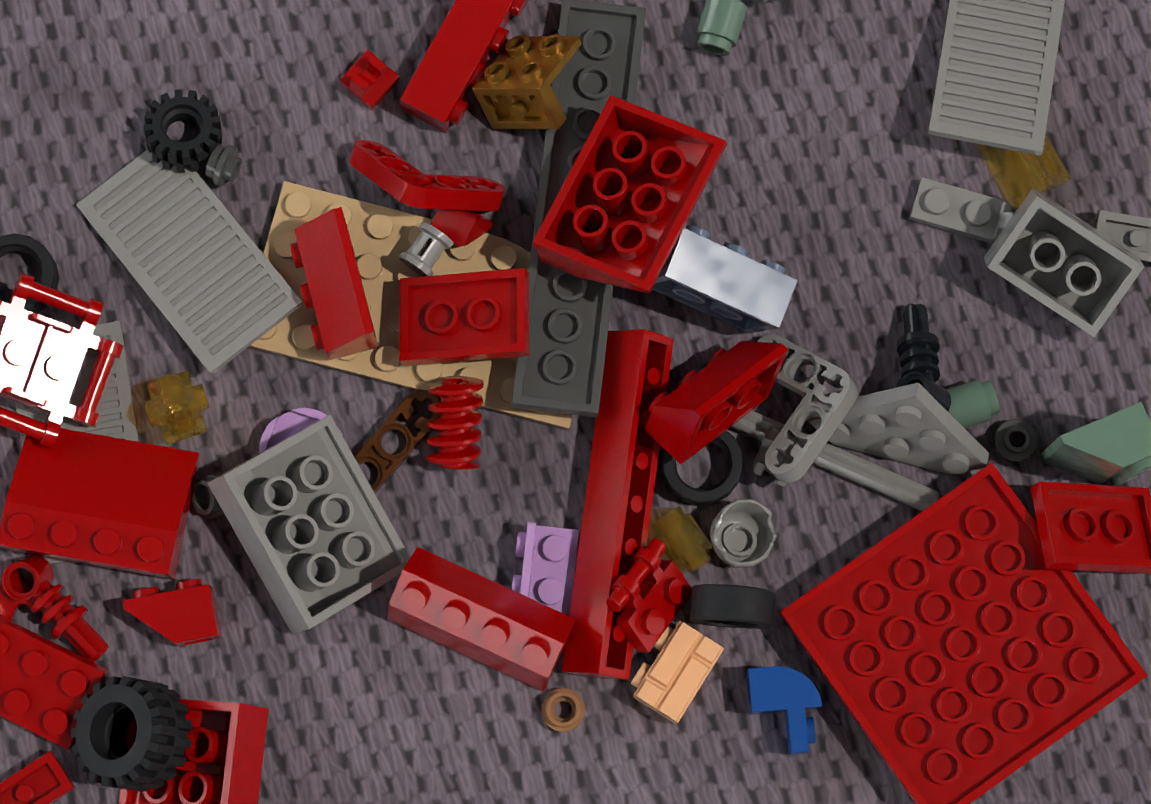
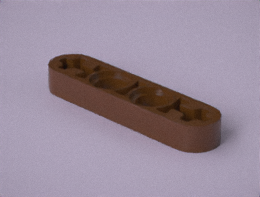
M418 390L408 395L355 455L354 458L358 465L369 463L378 470V478L371 485L375 494L430 433L432 428L427 426V422L440 418V414L432 411L430 412L433 416L429 420L423 416L420 417L413 425L414 429L420 431L416 437L412 436L406 426L396 422L400 416H403L406 422L413 417L415 410L412 404L415 401L420 404L425 403L427 400L431 403L439 402V399L435 395L430 394L429 391ZM398 431L406 437V447L402 452L389 454L382 448V439L388 432Z

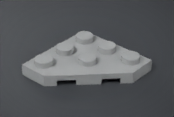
M919 383L857 397L854 405L828 440L836 446L949 475L963 474L967 471L984 468L987 466L989 452ZM812 417L808 422L818 429L821 424V417Z

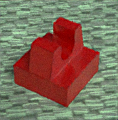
M367 49L340 79V82L373 111L399 82L400 76Z

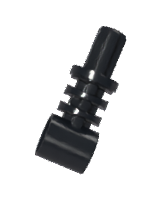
M908 304L905 306L903 313L905 335L901 336L896 343L897 353L901 356L900 366L902 370L901 379L895 388L919 383L949 411L951 406L950 393L936 383L940 378L939 356L937 354L940 350L939 338L929 332L926 306L924 304Z

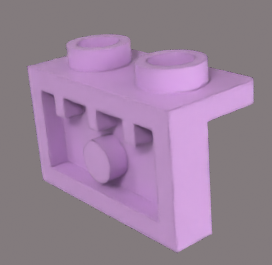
M528 522L527 532H518L515 557L524 559L522 575H513L512 590L569 616L579 530L538 526L534 522Z

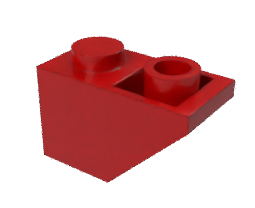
M191 579L175 583L176 590L159 593L158 587L139 589L132 592V599L122 600L126 611L179 647L222 639L213 587L210 584L202 585L201 579Z

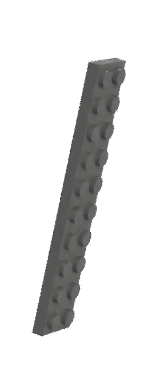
M562 0L558 34L561 36H579L582 45L552 82V89L567 119L559 129H546L532 242L610 95L635 104L646 8L583 0ZM532 243L528 270L530 356L517 358L512 407L598 418L613 285L582 279L541 262Z

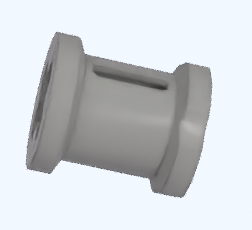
M422 222L418 227L421 232L408 251H402L398 258L419 275L432 276V267L445 249H450L454 243L437 228Z

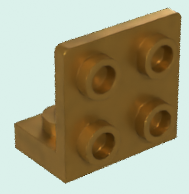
M559 34L550 36L519 35L506 43L504 50L485 69L484 75L472 88L492 129H559L567 117L551 87V83L582 45L579 36H561Z

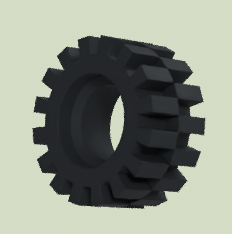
M182 89L174 90L175 98L170 99L166 92L160 95L162 104L154 100L150 104L151 113L146 111L144 117L145 124L143 125L149 153L152 152V158L157 164L162 160L163 168L169 171L173 164L176 165L177 173H185V165H191L192 172L199 170L198 162L202 161L207 166L215 147L222 144V129L218 109L215 104L210 106L209 98L205 95H202L198 100L197 92L189 90L188 97H183ZM189 120L195 122L199 126L200 131L198 136L191 141L175 142L168 137L167 129L174 122Z

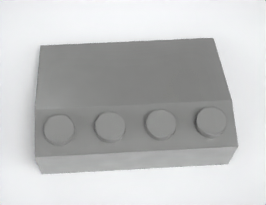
M331 415L324 417L207 483L292 634L311 629L401 574L404 566L410 559L408 552Z

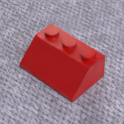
M342 207L335 208L294 229L297 242L290 244L296 269L304 267L308 283L300 285L306 310L314 308L318 324L310 326L316 350L325 349L329 360L379 348Z
M740 341L728 351L724 348L720 349L712 356L704 369L700 372L692 370L681 380L676 390L670 394L663 392L654 399L648 409L651 414L645 431L682 465L768 399L789 349L781 343Z

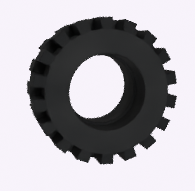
M122 676V678L110 677L107 678L106 683L99 682L93 686V695L85 694L81 700L84 705L82 710H76L73 719L77 720L76 728H71V738L76 739V745L72 747L74 756L81 758L77 764L81 771L88 772V778L95 783H102V786L135 791H149V788L158 789L164 786V780L171 781L177 775L175 768L177 766L183 767L187 758L183 754L186 748H191L192 739H187L188 731L192 730V720H186L185 718L189 710L186 703L179 702L181 696L175 690L168 689V686L165 684ZM135 717L137 722L136 739L128 751L127 731Z

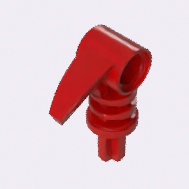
M29 555L10 564L3 572L0 585V616L12 621L20 604L27 605L33 613L41 610L44 614L41 619L43 624L51 621L55 625L51 631V635L55 640L64 635L86 659L92 662L97 661L107 651L109 646L83 618L88 609L84 605L74 608L71 605L74 599L73 596L70 594L64 598L60 593L63 586L60 583L56 586L51 584L54 574L48 560L39 555ZM22 568L28 569L33 574V587H29L23 582L21 577Z

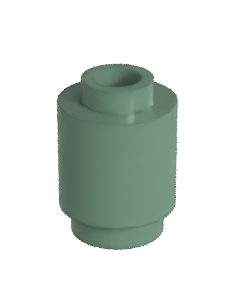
M706 0L696 32V36L699 38L697 46L711 54L728 56L731 48L737 45L747 6L741 0Z
M974 380L946 389L951 396V406L948 412L964 428L990 421L991 415L1000 413L998 398L989 380L982 383L979 380Z

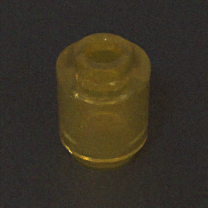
M681 507L673 509L652 525L657 533L654 538L664 542L666 545L665 554L670 560L674 561L680 571L686 568L689 573H692L711 560L708 552L713 548L712 544L690 513L685 514Z

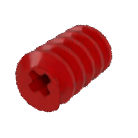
M447 376L441 378L440 385L429 388L430 394L439 396L441 399L440 402L428 405V410L440 414V418L427 422L429 428L439 431V435L427 438V444L438 447L439 451L426 455V461L437 464L442 468L469 470L480 467V464L473 459L481 455L480 447L474 442L481 439V430L475 427V425L482 421V414L475 409L483 404V398L475 392L484 387L483 380L468 376Z

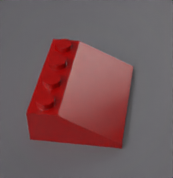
M610 95L532 242L541 262L582 279L650 294L727 146L726 140Z
M60 428L58 438L52 448L39 444V439L26 435L5 500L0 524V547L9 551L175 580L200 453Z
M180 699L179 702L186 703L189 710L185 715L186 720H192V730L188 731L187 739H192L191 748H186L183 754L187 758L183 767L177 766L175 768L177 775L171 781L164 780V786L158 789L149 788V791L120 789L119 804H258L269 708L243 703ZM135 717L127 731L128 751L136 739L137 722Z

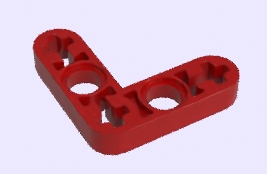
M356 140L349 160L351 166L395 199L416 208L497 211L500 209L505 192V187L502 184L484 177L423 174L388 147L369 140Z

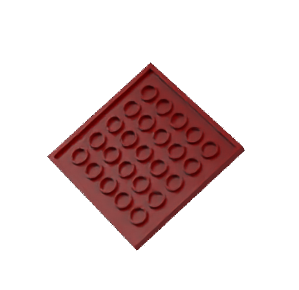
M992 462L779 612L915 804L972 803L1148 676L1071 570L1046 569L1037 523Z

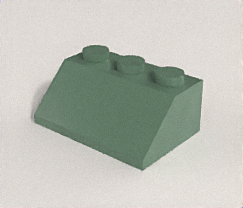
M1139 402L1060 435L1040 456L1044 463L1101 485L1112 480L1114 486H1120L1138 478V475L1146 472V469L1151 467V422L1142 402Z

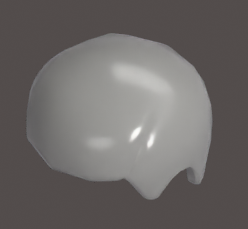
M737 499L723 507L713 519L710 530V540L718 558L734 568L753 567L766 559L777 537L771 521L772 513L769 508L754 499Z

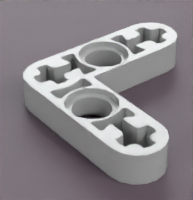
M772 334L760 338L757 342L781 343L789 349L784 359L785 363L781 366L775 382L804 398L769 446L765 454V464L767 469L779 481L792 483L801 479L854 405L858 397V387L843 369L778 335ZM809 364L814 366L813 373L807 380L802 382L795 381V374L800 367ZM826 380L829 385L835 388L843 387V390L839 394L836 392L830 394L823 386V383ZM821 417L820 427L814 433H802V427L808 419ZM796 438L804 445L803 448L799 444L793 443ZM784 457L794 458L790 465L787 463L781 465L780 463Z

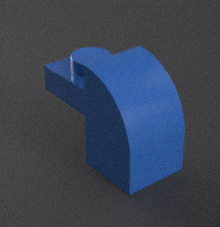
M789 667L749 668L746 671L750 715L784 712L789 755L808 753L809 744L816 743L814 719L813 717L806 718L805 710L822 707L821 697L815 685L803 673Z

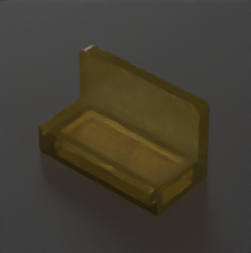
M1046 134L1041 156L976 144L1009 204L1013 205L1012 208L1014 209L1020 206L1032 187L1042 193L1057 188L1071 179Z

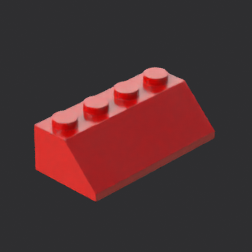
M420 547L416 548L401 572L388 605L387 618L389 621L545 692L576 621V619Z

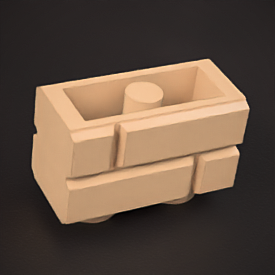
M679 621L675 629L670 626L666 628L654 645V648L661 651L652 666L644 662L630 683L637 688L633 695L636 700L676 725L724 650L722 646L682 621Z

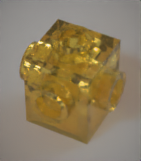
M188 370L177 374H166L156 381L147 383L151 400L144 402L145 410L151 426L159 425L166 445L208 432L203 410L210 408L202 383L194 386Z

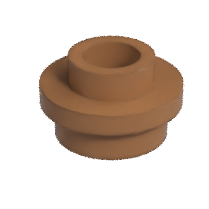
M559 688L553 690L545 697L542 703V717L545 723L551 729L558 732L574 730L581 724L585 715V705L582 698L571 689ZM566 702L571 706L572 713L568 718L562 719L555 714V707L558 703Z

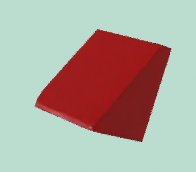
M438 209L430 225L448 236L454 244L464 247L488 232L493 223L473 210Z

